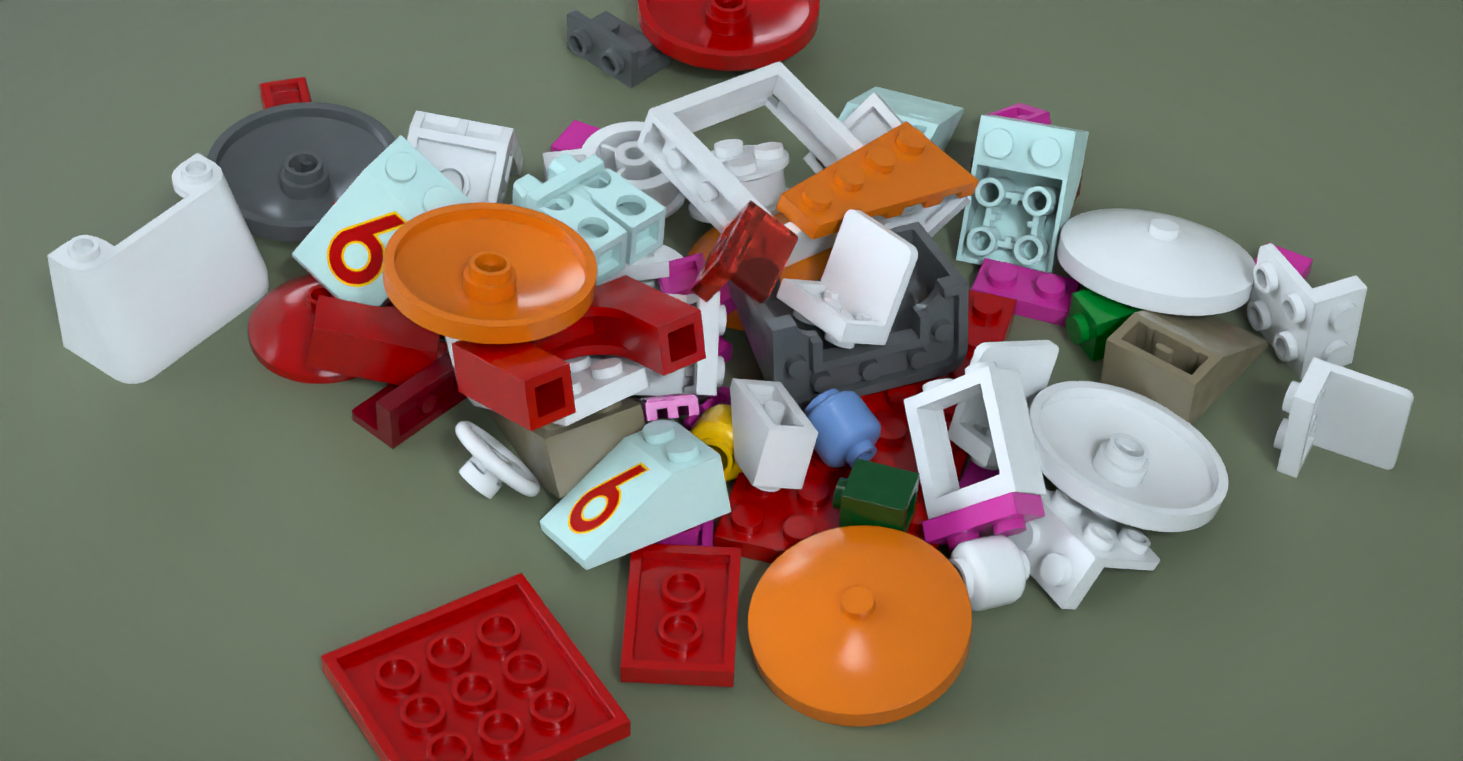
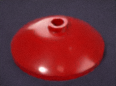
M311 274L291 279L279 285L259 301L250 316L248 334L252 352L264 367L283 378L309 384H330L357 378L305 367L309 336L318 297L322 295L335 298ZM390 301L385 307H392L394 304Z

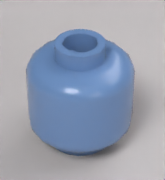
M830 389L818 395L808 404L804 414L818 431L814 450L826 465L831 468H841L849 465L853 468L856 458L870 461L877 452V448L874 445L880 437L881 424L859 395L854 391L839 392L837 389Z

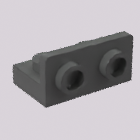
M577 10L567 14V49L630 88L635 87L670 65V56L657 49L642 32L607 11L593 19L588 18Z

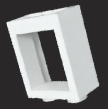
M992 361L980 362L964 369L965 375L957 379L944 378L925 383L922 386L923 392L903 400L928 520L1010 492L1041 495V497L1047 495L1020 371L998 368L996 362ZM983 394L1000 475L960 489L943 409Z

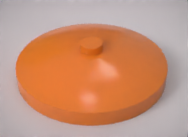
M476 202L436 208L412 218L399 227L389 239L384 251L383 284L394 306L403 315L421 327L461 341L483 344H513L545 338L568 328L578 321L589 309L595 296L597 263L588 243L565 223L544 213L520 206Z
M868 525L847 526L823 531L798 542L781 554L768 567L759 580L750 602L748 634L751 653L760 676L771 691L785 704L799 713L825 723L851 727L875 726L898 721L919 712L936 701L953 684L963 669L971 647L972 610L970 598L960 574L952 563L932 545L920 538L896 529Z

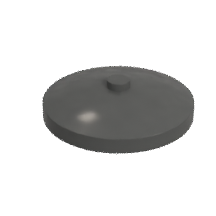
M321 102L290 103L270 107L239 120L219 136L211 147L207 158L215 162L222 169L252 235L277 241L302 242L331 209L333 202L338 201L362 171L392 144L395 138L382 123L356 109Z

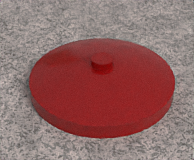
M638 0V22L645 37L657 49L678 61L713 70H751L762 68L778 61H784L797 54L811 41L819 23L820 0Z

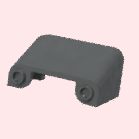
M919 222L890 229L917 248L918 259L885 345L855 344L854 348L848 349L830 343L824 338L826 332L815 325H810L796 319L793 316L794 309L776 297L781 285L780 278L770 263L756 260L728 266L730 295L764 381L781 382L802 411L818 395L830 389H837L839 392L854 391L857 395L864 396L944 376L956 370L966 358L968 350L969 284Z

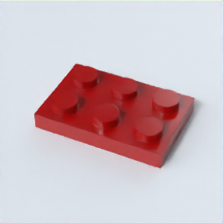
M650 544L631 552L620 666L621 682L734 687L741 548Z

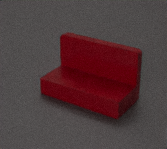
M447 352L401 385L389 384L352 410L353 421L394 449L459 404L467 396L458 391L450 353Z

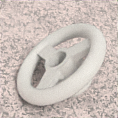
M461 421L456 425L455 432L458 439L472 454V457L459 470V473L478 492L492 499L502 487V482L528 497H534L540 492V484L534 474L497 439L469 421Z

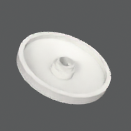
M1123 208L1099 209L1081 213L1072 217L1063 225L1057 247V257L1061 266L1076 281L1109 299L1148 311L1184 316L1221 314L1243 306L1250 299L1253 290V271L1256 264L1245 249L1232 239L1209 227L1169 214Z
M1067 381L1044 388L1035 396L1028 410L1042 473L1068 496L1107 518L1145 530L1158 532L1189 531L1199 528L1212 520L1227 494L1228 474L1221 457L1211 443L1189 422L1143 395L1104 383Z

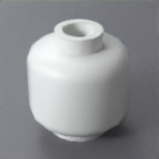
M989 535L961 542L953 549L949 559L966 586L972 611H983L1016 602L1022 596L1026 580L1030 575V564L1027 555L1005 535Z

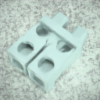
M565 152L553 159L549 165L548 181L542 183L534 176L527 174L516 180L513 184V203L516 206L544 213L565 223L588 243L597 263L596 286L624 270L625 263L630 266L663 246L666 208L615 171L604 169V161L595 154L580 162Z

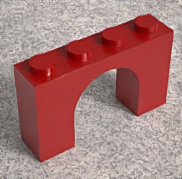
M319 295L309 336L305 367L401 385L447 353V342L439 341V339L445 340V336L421 327L403 315L395 306H372Z
M627 275L596 286L593 302L586 313L574 324L556 334L533 341L513 344H483L461 340L451 343L458 391L529 431L576 413L570 363L564 360L586 355H615L628 358L665 376L706 358L701 310Z

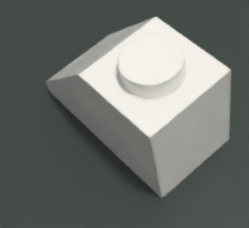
M733 378L730 386L734 458L752 486L760 490L776 492L781 488L802 489L818 431L781 382Z

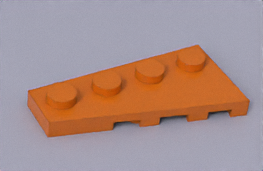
M906 121L782 193L776 209L813 240L838 233L848 210H861L870 217L883 216L885 219L902 215L904 208L916 204H921L924 208L941 204L945 196L956 194L959 199L974 194L979 180L930 141L921 131Z

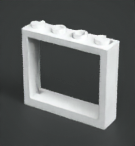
M780 61L649 109L637 142L638 148L747 262L762 260L770 263L776 271L833 247L838 233L812 240L792 222L781 225L693 132L765 105L826 167L863 147L864 145ZM773 94L780 100L779 102L773 97ZM883 216L872 217L882 225L888 224L892 220V218L885 219Z

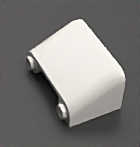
M199 153L181 163L172 174L174 191L184 199L122 242L113 246L98 237L80 235L72 238L47 255L63 347L122 383L138 384L154 378L260 300L268 292L269 279L266 264L222 169L215 162Z

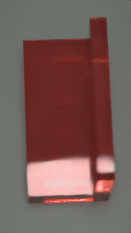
M750 200L723 228L691 291L705 302H708L728 281H731L757 302L764 303L770 297L798 241V236Z

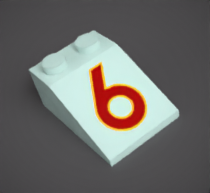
M400 135L362 171L295 249L292 257L335 298L385 307L391 300L383 284V257L391 236L407 221L422 213L444 206L473 202Z
M675 420L652 421L646 424L642 431L624 437L540 520L541 530L585 570H589L730 513L731 507L721 456Z

